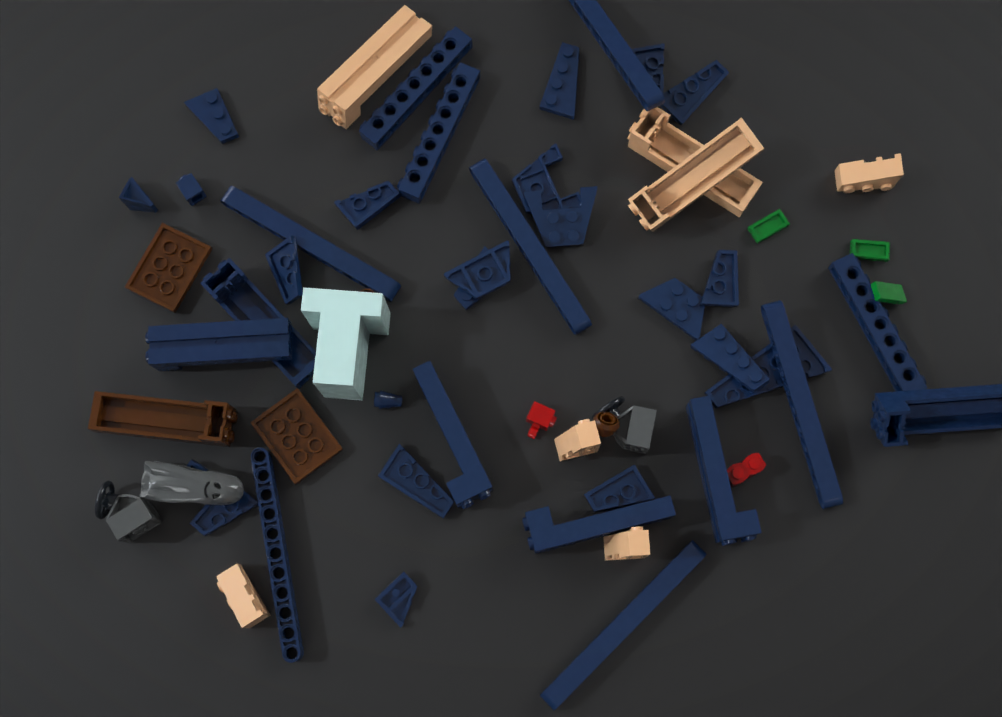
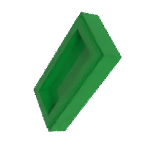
M778 209L750 225L747 229L758 244L788 227L790 223L781 209Z
M852 239L850 241V254L853 253L859 260L888 262L890 258V242Z
M878 281L871 284L875 301L904 304L907 302L902 285Z

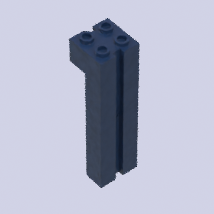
M230 258L220 262L217 266L219 270L214 274L208 273L201 282V285L235 321L284 318ZM291 325L292 360L272 362L300 389L314 374L316 351Z
M288 318L148 326V332L145 335L146 343L150 344V349L146 351V362L158 371L182 370V366L292 360L291 321Z
M428 361L413 368V372L463 475L446 484L457 507L466 509L473 505L474 500L480 498L482 501L490 497L493 487L431 361Z
M1002 384L875 393V401H872V411L875 413H873V418L870 419V425L876 432L877 439H880L884 447L908 445L904 435L1002 428Z
M710 396L690 399L686 405V411L715 542H721L722 546L736 543L737 539H741V542L756 539V535L762 533L757 510L753 509L736 513Z
M670 495L555 526L553 525L549 506L525 512V517L522 518L525 531L529 530L530 537L527 539L530 551L534 550L535 554L629 530L631 527H641L673 518L676 513Z

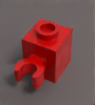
M534 401L526 418V422L532 424L528 437L535 439L539 428L546 431L549 426L553 428L557 419L554 416L556 410Z

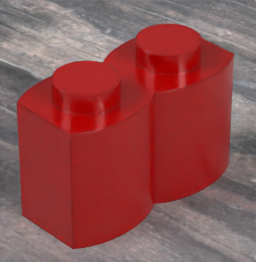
M753 453L740 463L733 464L727 469L731 487L741 484L748 477L758 474L766 467V463L759 453Z

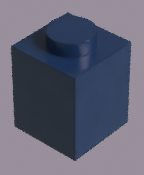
M192 173L183 175L179 181L175 182L191 206L207 197Z

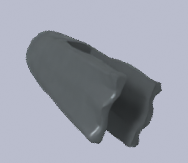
M145 461L144 473L141 478L140 498L167 503L188 502L206 505H230L242 498L244 487L241 480L233 475L217 471H203L160 461Z

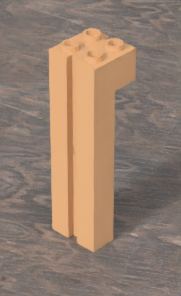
M404 5L317 88L320 112L329 117L332 116V120L336 125L347 129L361 115L360 106L432 36V25L422 17L419 19L414 11Z
M658 107L648 112L643 109L639 116L640 120L638 123H633L627 138L629 139V148L667 172L704 146L668 123L670 115ZM739 168L705 193L704 196L740 218L763 182Z
M741 117L649 187L646 185L628 199L630 202L628 207L635 216L640 215L642 219L639 222L646 231L650 229L654 232L763 152L764 147Z

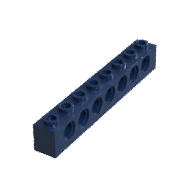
M456 26L452 30L447 31L444 39L440 43L435 44L432 52L422 58L420 65L410 71L408 78L398 84L396 91L386 97L384 104L374 110L372 117L361 124L359 130L361 138L378 151L472 49V39ZM448 47H454L455 49H453V50H448L447 48H448ZM439 59L443 60V62L436 63L435 61ZM426 72L431 73L429 76H424L423 74ZM414 85L419 86L417 89H412L411 87ZM402 98L407 99L405 102H400L399 100ZM390 111L395 112L393 115H387ZM378 124L383 125V127L380 129L375 128V126Z
M461 62L457 68L453 69L451 74L452 80L450 84H446L443 92L444 96L437 102V111L435 115H431L428 122L429 127L427 131H423L421 143L414 149V158L412 162H408L405 169L406 174L404 178L399 180L397 185L402 197L418 204L421 203L481 78L480 70ZM460 83L465 84L463 87H458L457 85ZM451 99H457V100H458V101L455 102V103H451V102H450ZM445 114L450 115L447 119L442 118ZM436 130L443 131L441 134L434 133ZM428 146L435 147L433 150L426 149ZM420 162H427L426 166H419ZM417 177L420 179L416 183L411 182L412 178Z
M851 253L832 262L828 269L895 391L927 389L926 379L918 372L916 361L907 352V345L903 340L901 341L897 327L889 319L887 309L882 307L880 302L875 301L870 278L861 269L860 260ZM847 273H852L855 279H850ZM856 289L862 290L864 296H860ZM866 306H870L873 309V313L868 312ZM875 322L882 325V330L876 328ZM884 339H888L891 342V347L885 344ZM894 356H898L900 358V364L894 361ZM903 373H907L910 376V381L904 379Z

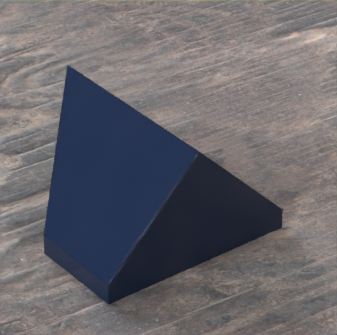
M131 177L122 190L119 199L129 210L154 213L159 211L138 183Z

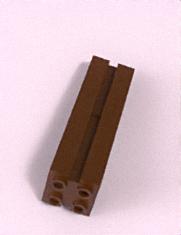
M95 391L88 429L98 433L230 447L235 438L232 425L237 423L238 412L225 402L204 400V403Z

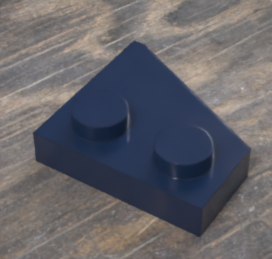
M403 571L374 599L400 628L404 624L417 585Z

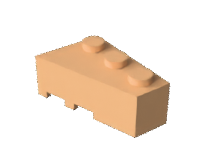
M901 153L895 154V158L883 160L882 157H876L874 162L864 163V160L841 163L835 169L837 192L843 191L844 193H852L855 190H862L863 192H870L874 189H881L882 191L891 190L904 175Z
M590 419L578 421V425L573 426L554 439L560 461L596 453L601 445L595 420L590 421Z
M631 527L626 532L603 537L605 560L643 559L650 555L649 530H643V527Z
M235 564L216 576L218 579L217 586L222 593H225L227 603L233 610L241 628H251L270 616L269 611L241 564Z

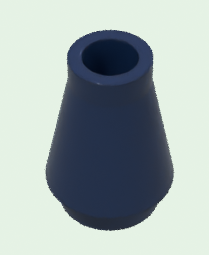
M381 390L380 392H375L374 407H378V409L401 407L402 395H395Z

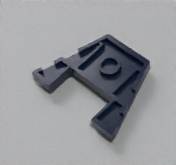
M553 144L547 152L541 154L531 165L529 164L512 179L526 214H532L524 196V192L541 191L542 210L581 207L579 192L560 199L547 171V166L563 160L557 144Z
M597 186L580 187V208L542 210L541 191L524 192L525 199L545 247L584 243Z

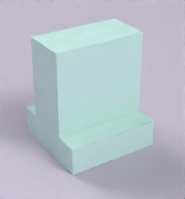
M303 287L301 312L313 330H318L313 384L325 398L363 401L370 334L389 335L391 313L383 293Z

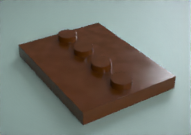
M162 223L126 283L125 288L176 313L212 251V247Z
M298 388L250 422L296 485L343 450Z

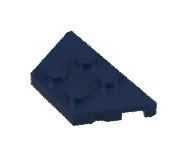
M507 240L444 273V277L477 300L511 282L509 241Z
M673 278L639 295L638 299L694 340L697 341L699 339L705 306L700 305L702 297L678 279Z

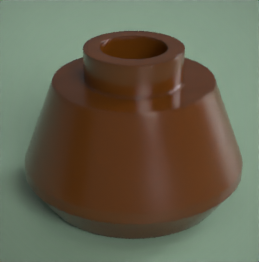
M600 412L594 416L593 421L595 420L598 434L601 437L612 436L620 427L618 418L610 412Z

